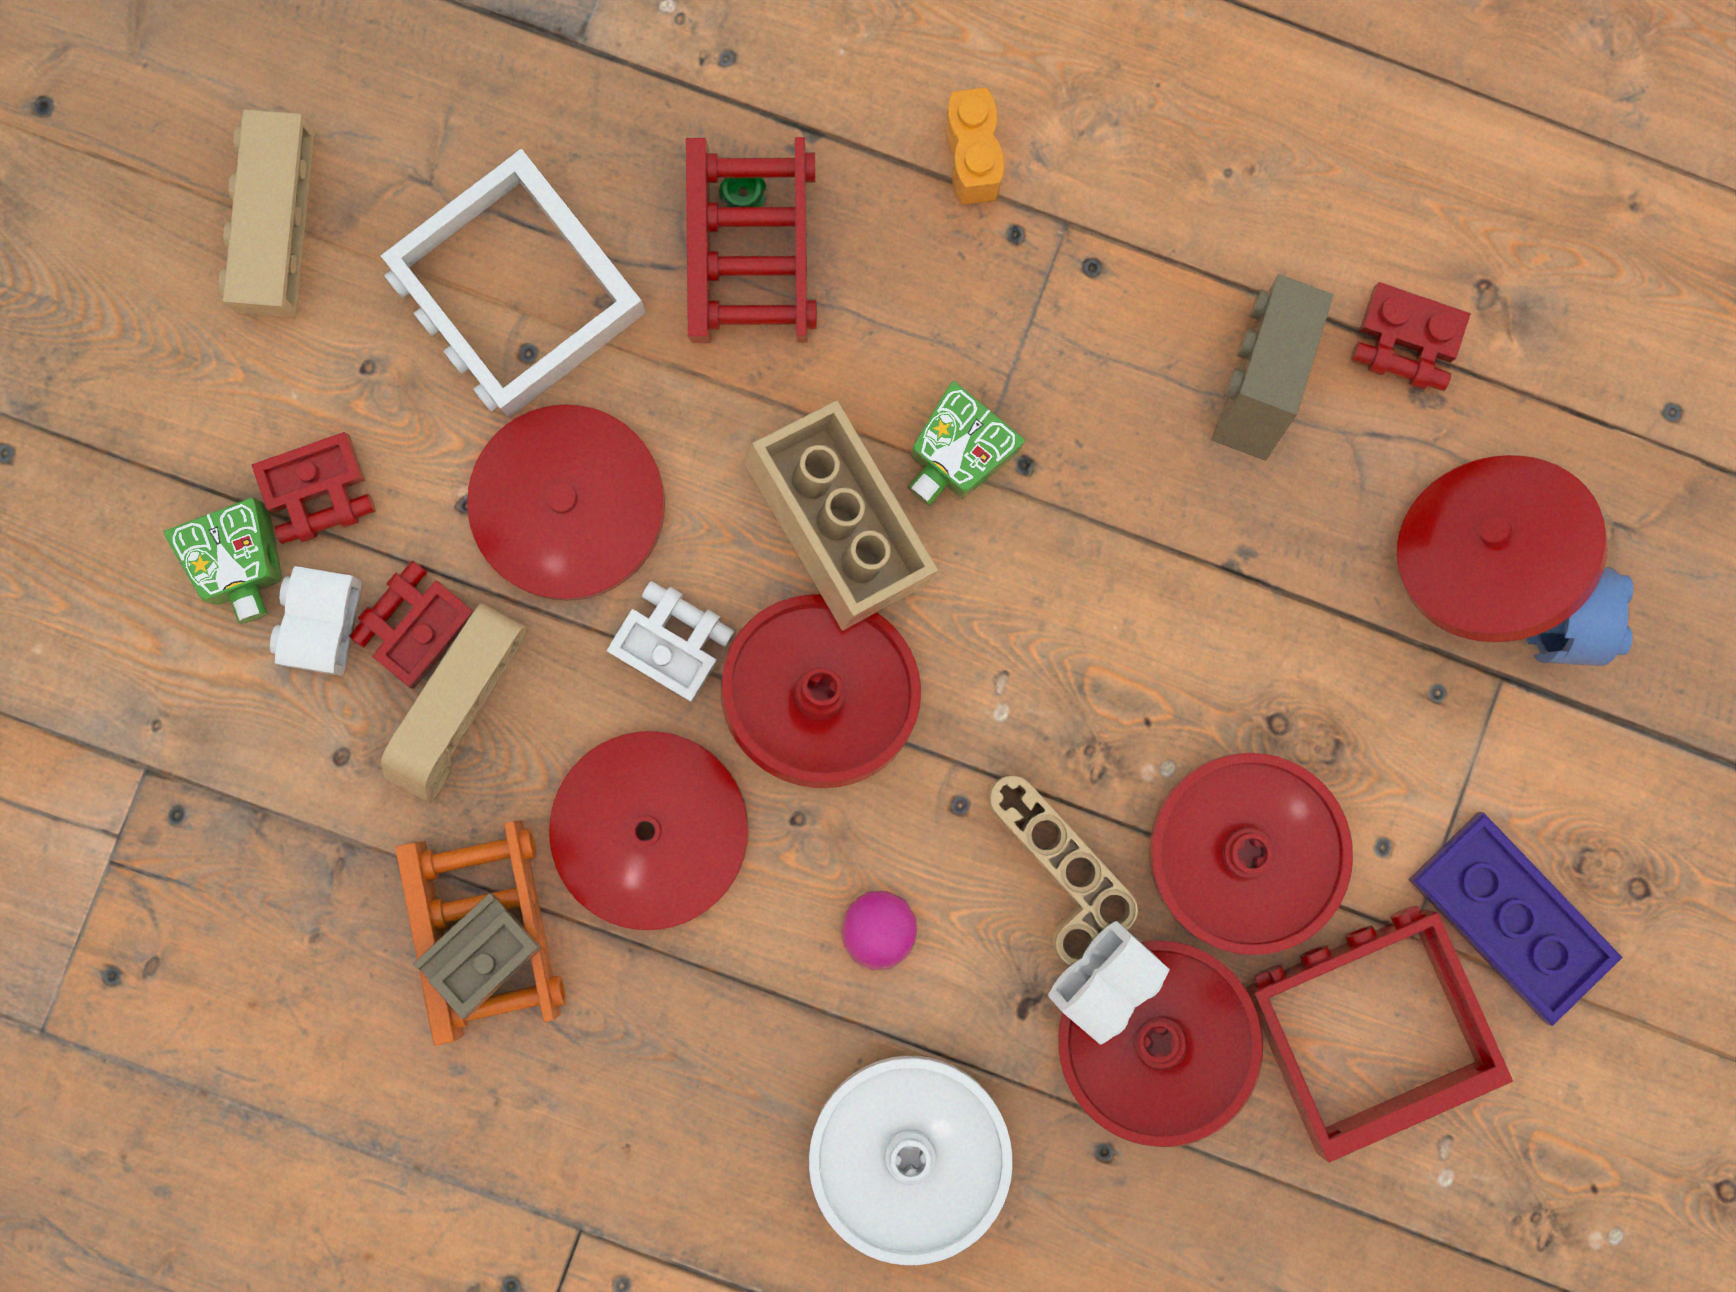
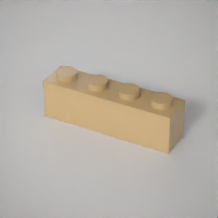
M243 109L241 126H236L234 131L233 144L235 153L238 155L236 173H232L229 178L228 191L230 200L233 203L231 221H227L224 226L223 239L228 255L226 268H223L219 274L218 287L223 302L238 314L296 318L315 136L314 128L302 114Z

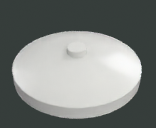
M898 1056L876 1061L861 1068L834 1090L820 1111L814 1126L809 1152V1172L814 1196L819 1208L828 1223L843 1240L865 1255L880 1261L899 1265H923L945 1260L960 1253L976 1242L989 1229L1001 1211L1009 1191L1012 1176V1148L1006 1124L997 1105L974 1078L954 1065L941 1060L922 1056Z

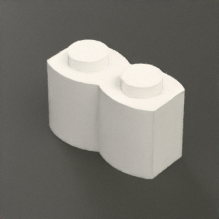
M294 566L291 576L284 578L280 588L279 599L280 604L285 606V615L281 625L274 627L270 638V652L275 654V664L343 676L350 652L351 638L349 635L352 632L357 615L362 580L351 575Z
M1115 921L1096 936L1085 951L1082 959L1076 961L1062 973L1054 983L1048 996L1067 1017L1101 1045L1120 1034L1126 1028L1135 1007L1152 998L1160 991L1170 969L1118 921Z

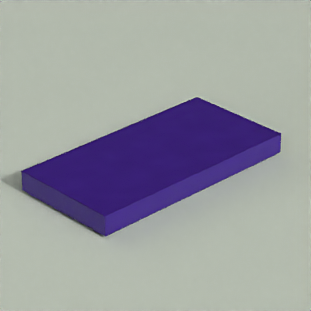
M1478 812L1408 879L1547 1025L1553 1026L1623 958L1484 812Z

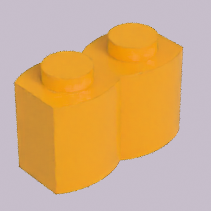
M987 87L953 91L949 99L946 139L949 149L954 155L952 170L953 188L962 205L996 201L1003 177V152L994 136L997 125V108L994 98Z

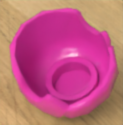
M889 891L867 892L858 897L846 911L842 927L843 945L853 961L872 971L892 969L906 959L913 949L917 936L916 916L905 899Z

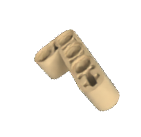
M484 603L478 605L389 741L381 758V768L386 780L428 803L436 798L450 774L452 767L451 755L520 647L527 629L525 625Z
M1005 776L994 781L987 794L988 806L993 814L1078 905L1053 930L1051 943L1056 955L1070 966L1082 959L1085 951L1075 956L1066 954L1063 947L1064 937L1074 929L1084 930L1088 936V948L1096 936L1113 923L1104 921L1100 914L1102 901L1110 895H1118L1124 902V912L1116 921L1128 930L1136 921L1138 907L1136 900L1126 887L1028 781L1018 776ZM1003 786L1008 789H1015L1017 787L1021 789L1022 793L1019 795L1018 800L1026 810L1031 811L1035 804L1040 808L1039 812L1034 813L1025 820L1020 829L1015 825V822L1024 817L1013 807H1006L1003 810L999 805L1004 799L1003 794L1000 792ZM1047 820L1054 824L1057 829V839L1051 847L1040 849L1032 841L1031 834L1037 823ZM1082 857L1089 863L1091 873L1085 883L1075 886L1069 883L1066 878V868L1070 861Z

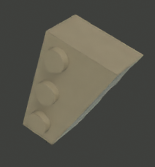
M1280 274L1277 275L1269 291L1260 289L1249 316L1256 319L1253 329L1248 328L1240 343L1237 356L1242 359L1238 369L1234 368L1224 392V396L1227 399L1212 441L1262 460H1267L1298 413L1334 294Z

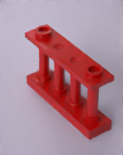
M795 137V158H718L717 153H709L706 138H686L688 338L692 343H711V330H719L720 325L796 324L798 342H808L807 329H817L816 300H807L806 183L816 182L815 152H806L805 137ZM718 178H795V207H718V202H710V183H718ZM719 227H795L796 256H719L718 251H710V232H719ZM719 276H796V305H719V300H711V281H719Z

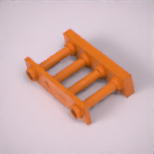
M522 820L504 823L506 839L435 854L433 849H427L426 841L395 846L417 960L444 936L443 929L448 928L449 922L461 920L488 895L483 894L445 903L442 898L437 899L434 879L439 878V873L511 858L516 888L492 892L491 894H494L499 899L498 901L506 910L521 907L525 929L542 947L531 958L536 986L491 995L467 1019L459 1017L429 983V979L419 970L434 1046L451 1043L464 1036L463 1027H467L468 1021L540 1006L543 1022H548L560 1016V1006L566 1005V994L561 976H553L530 859L536 858L535 840L531 829H524Z

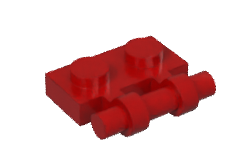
M1378 282L1373 288L1359 332L1377 337L1375 346L1358 341L1351 360L1368 365V371L1379 375L1388 372L1409 379V385L1423 390L1429 386L1445 391L1450 382L1451 373L1435 368V359L1438 358L1451 363L1457 358L1471 313ZM1394 344L1417 351L1416 360L1394 354Z
M346 432L251 464L266 510L271 513L286 508L288 510L291 521L275 526V532L281 544L297 539L302 543L317 538V532L339 524L345 528L359 523V517L376 512L370 494L354 499L350 498L347 487L363 482L365 479L350 435ZM329 494L333 504L332 507L312 514L308 512L306 501Z
M412 560L401 574L395 572L386 583L389 588L372 608L367 606L357 617L360 623L350 633L349 637L364 648L375 634L378 635L384 642L372 657L405 685L414 689L453 643L474 610L436 580L424 594L421 593L416 586L428 572ZM406 600L413 608L394 628L387 620L402 602Z

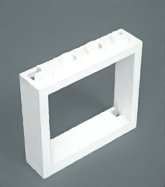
M522 149L518 150L380 255L391 269L384 275L402 299L411 294L419 304L420 308L414 312L417 319L431 336L440 331L450 344L449 347L443 350L449 360L461 374L470 369L480 382L479 385L473 388L478 397L491 412L499 407L509 418L647 313L639 296ZM521 183L615 303L503 388L409 267Z

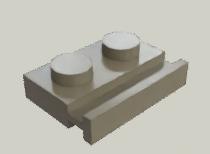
M491 893L482 899L413 963L417 969L423 972L429 979V983L461 1019H467L542 949L510 911L506 910L498 901L499 899Z

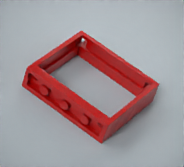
M1418 906L1405 908L1391 915L1390 918L1393 923L1374 930V927L1370 925L1354 930L1345 936L1347 943L1332 950H1329L1327 945H1323L1306 951L1299 956L1302 963L1283 970L1282 965L1265 969L1254 976L1256 983L1245 987L1256 1007L1263 1032L1316 1153L1328 1163L1514 1082L1438 912L1424 909L1420 911ZM1418 933L1475 1062L1325 1127L1269 998Z

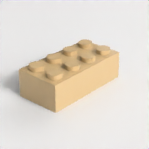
M838 400L751 443L744 464L842 631L926 586L938 572L936 565Z

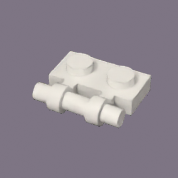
M650 581L642 594V598L656 606L650 618H647L632 609L608 647L607 652L693 703L718 662L717 659L702 651L704 645L710 638L726 648L733 638L735 630L720 622L721 616L708 609L706 612H703L683 600L684 594L673 587H669L667 590L657 583ZM671 616L694 629L688 641L664 628Z

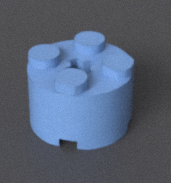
M1605 567L1594 592L1579 610L1554 628L1526 638L1528 644H1537L1540 654H1533L1536 660L1542 663L1604 666L1609 664L1616 655H1626L1632 645V632L1630 627L1627 626L1628 603L1633 595L1632 579L1628 575H1619L1611 567Z

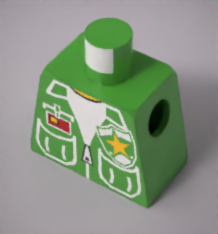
M953 380L912 448L911 456L924 468L910 483L908 489L928 506L935 501L946 486L960 498L964 499L1016 456L1026 440Z
M252 497L163 531L169 545L203 601L215 605L230 601L239 624L255 621L268 614L259 590L280 582L282 574L271 514L266 510L263 502Z

